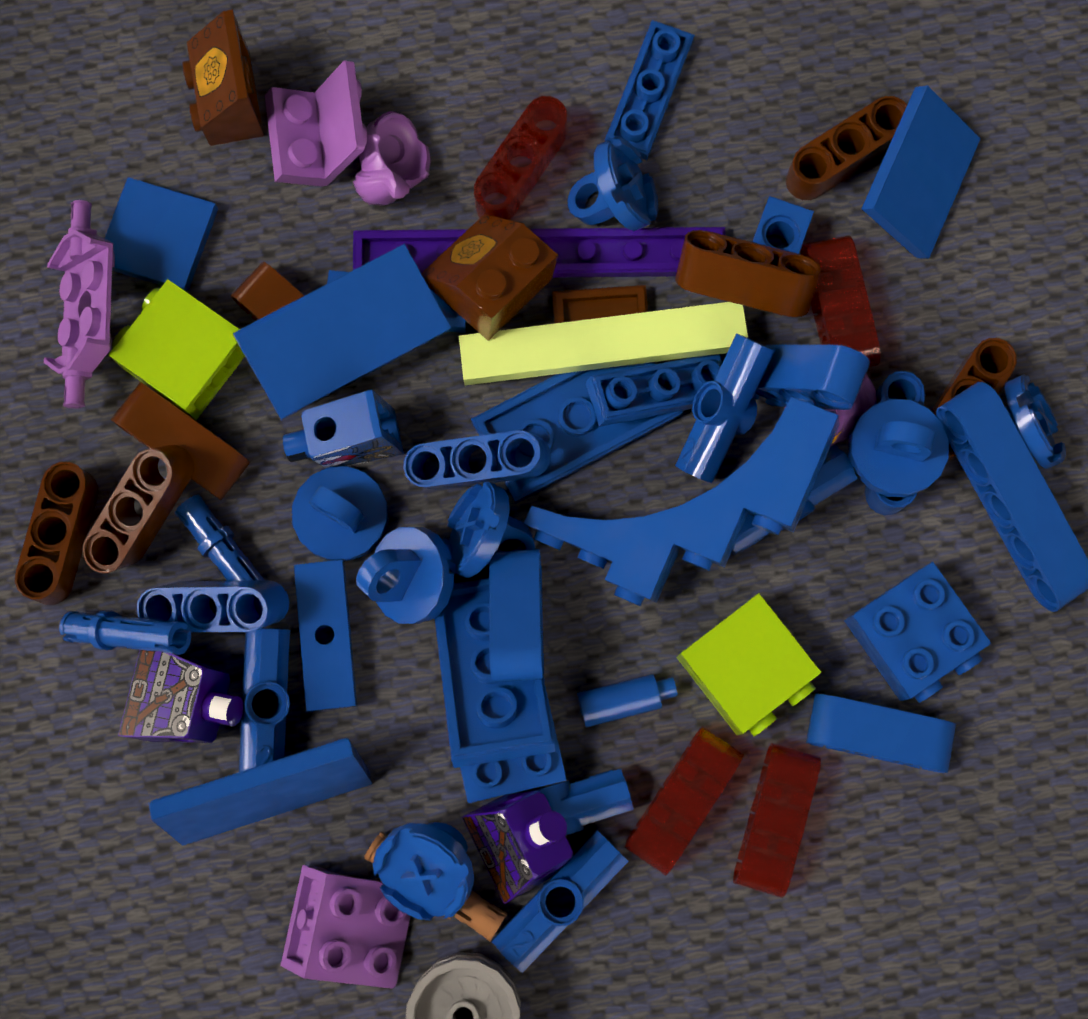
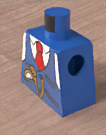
M372 389L304 410L301 415L304 430L283 435L284 451L291 463L311 458L324 468L351 466L404 454L395 409Z

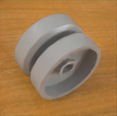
M458 952L437 960L422 974L407 1003L406 1019H458L459 1014L456 1010L460 1007H466L472 1011L474 1018L470 1017V1019H520L521 999L514 979L499 962L481 953Z

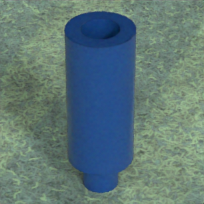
M653 674L577 693L585 728L662 709L661 700L678 696L673 677L656 681Z

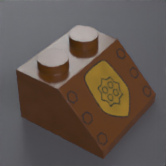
M233 9L223 11L187 41L190 60L182 62L186 84L189 90L195 89L197 103L189 105L192 123L196 132L203 131L210 146L264 136L250 52Z
M484 214L421 274L428 287L489 341L552 280L558 254L523 223Z

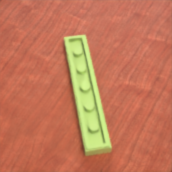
M723 302L499 330L489 341L480 333L459 335L463 380L466 386L723 354L728 352L736 333L747 338L748 333L743 305Z

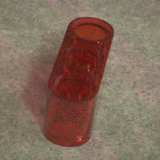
M541 96L534 99L527 106L474 184L475 209L479 218L486 214L511 220L564 144L567 132V110L559 99L552 96ZM549 120L557 126L551 130H541L535 125L540 121ZM518 156L527 157L532 161L526 167H516L510 163L513 158ZM491 193H501L507 197L503 203L498 205H491L484 200Z
M847 235L802 244L800 254L812 258L821 266V273L811 302L813 314L818 313V315L814 316L820 344L842 345L862 352L870 360L869 367L879 365L880 346L853 239Z
M704 726L695 734L689 743L691 747L687 746L663 783L664 788L661 787L635 826L637 829H633L624 844L625 849L665 876L671 871L744 757V753Z
M771 743L764 759V763L768 764V767L764 765L762 767L751 811L755 812V814H749L737 858L742 863L736 862L733 883L783 898L788 890L818 780L821 758Z

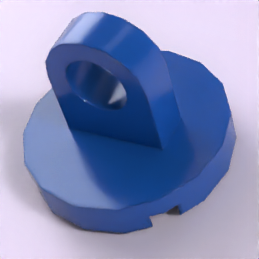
M617 136L598 144L594 151L595 171L578 180L571 188L567 204L569 211L584 224L595 225L615 217L625 228L636 231L652 224L650 222L656 219L658 214V197L654 181L649 173L642 175L637 165L643 162L642 157L630 142ZM598 191L595 203L585 209L587 199L594 192Z
M1023 374L1005 383V394L1008 405L1005 407L1031 455L1040 466L1048 469L1065 460V444L1062 442L1055 444L1052 434L1058 432L1057 420L1040 388L1035 386L1033 382L1028 384L1030 377Z
M890 399L873 405L856 421L849 436L848 457L852 467H855L857 474L861 477L860 480L869 489L886 497H908L927 489L941 476L949 458V439L942 422L929 408L912 400Z
M349 466L328 467L312 474L298 489L292 504V525L300 542L315 556L328 561H351L369 554L382 540L388 525L387 502L380 486L365 472Z
M484 482L483 486L477 483L470 487L456 503L448 518L447 527L452 528L450 539L443 538V542L449 548L452 560H447L449 572L466 578L479 573L486 564H489L494 553L501 551L498 549L499 545L508 539L522 541L520 546L512 551L535 550V542L529 527L509 516V496L503 488L490 482Z
M399 527L386 534L376 547L375 553L362 564L356 577V585L372 601L377 603L385 616L399 624H420L424 621H430L438 617L446 607L454 587V573H449L447 561L452 560L449 548L438 534L425 527Z
M408 823L394 828L376 849L373 861L374 875L379 874V878L383 883L380 886V890L385 898L401 912L419 920L431 921L434 916H444L443 919L453 916L469 898L475 880L472 862L466 854L468 846L465 838L457 829L446 823Z

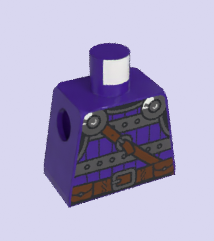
M140 650L118 736L149 742L212 743L217 737L220 724L235 726L239 723L243 715L244 703L241 697L227 694L231 680L228 673L184 654L174 655L159 651Z
M540 790L503 795L462 816L504 904L548 880L573 857L572 849L565 837L567 832L566 821L560 813L552 811L545 795Z

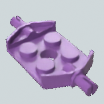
M74 200L71 202V228L68 229V234L63 236L47 264V268L65 271L59 290L60 297L64 300L63 320L58 329V342L62 346V356L55 359L45 357L44 363L58 374L63 375L65 379L63 406L73 409L85 407V380L92 378V372L107 353L112 350L110 317L112 268L115 267L113 243L98 236L97 230L90 229L92 203L84 200Z

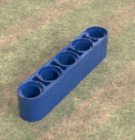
M978 381L938 407L936 417L943 424L949 444L1031 593L1047 610L1052 612L1060 610L1088 590V558L1001 398L990 385Z

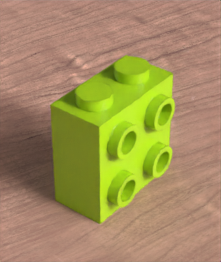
M168 279L161 288H155L147 295L142 304L141 314L131 326H125L119 331L113 341V349L109 353V356L123 370L194 420L198 419L245 357L233 336V333L240 329Z
M759 593L676 657L734 733L741 735L749 730L753 737L777 720L772 711L783 702L788 700L794 706L812 693L816 688L811 681L822 673Z

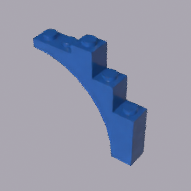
M791 397L773 431L746 463L716 487L680 506L644 517L614 520L567 517L531 506L524 524L537 530L534 540L557 550H561L564 542L580 549L577 558L602 569L605 568L607 561L612 562L605 580L617 586L614 592L615 596L638 606L642 605L644 598L657 603L680 549L685 551L682 560L699 568L710 571L713 563L725 568L748 514L754 516L751 524L764 531L779 535L783 528L794 533L840 425L839 415Z

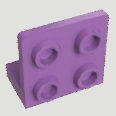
M344 60L315 93L271 87L265 94L275 182L328 186L364 151L367 143V129L365 124L362 123L360 100L362 89L360 81L356 79L354 62Z
M302 865L280 966L304 979L392 989L397 984L410 915L401 912L385 898L380 890V886L383 884L381 881L340 875L324 868Z

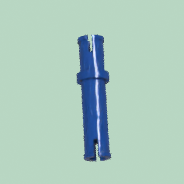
M199 494L190 497L177 507L174 513L195 537L199 544L198 551L203 557H209L227 581L264 580L233 540L235 535L229 526L223 527ZM255 596L254 607L258 614L262 615V603Z
M107 610L99 611L96 614L69 611L62 617L59 625L60 634H66L63 637L65 641L70 643H90L99 650H113L116 647L180 655L186 652L191 642V631H185L188 625L184 622L127 618L120 616L114 611Z

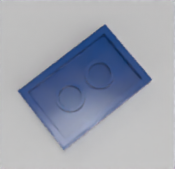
M928 85L914 88L861 208L914 257L919 259L930 257L981 139Z

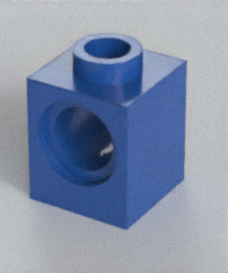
M769 196L752 242L773 247L766 237L769 235H779L787 241L788 247L777 249L799 254L814 211Z

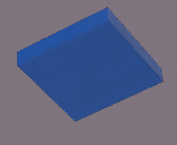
M128 177L104 238L113 243L115 267L112 268V271L161 286L168 279L188 293L217 215L218 207L215 203Z

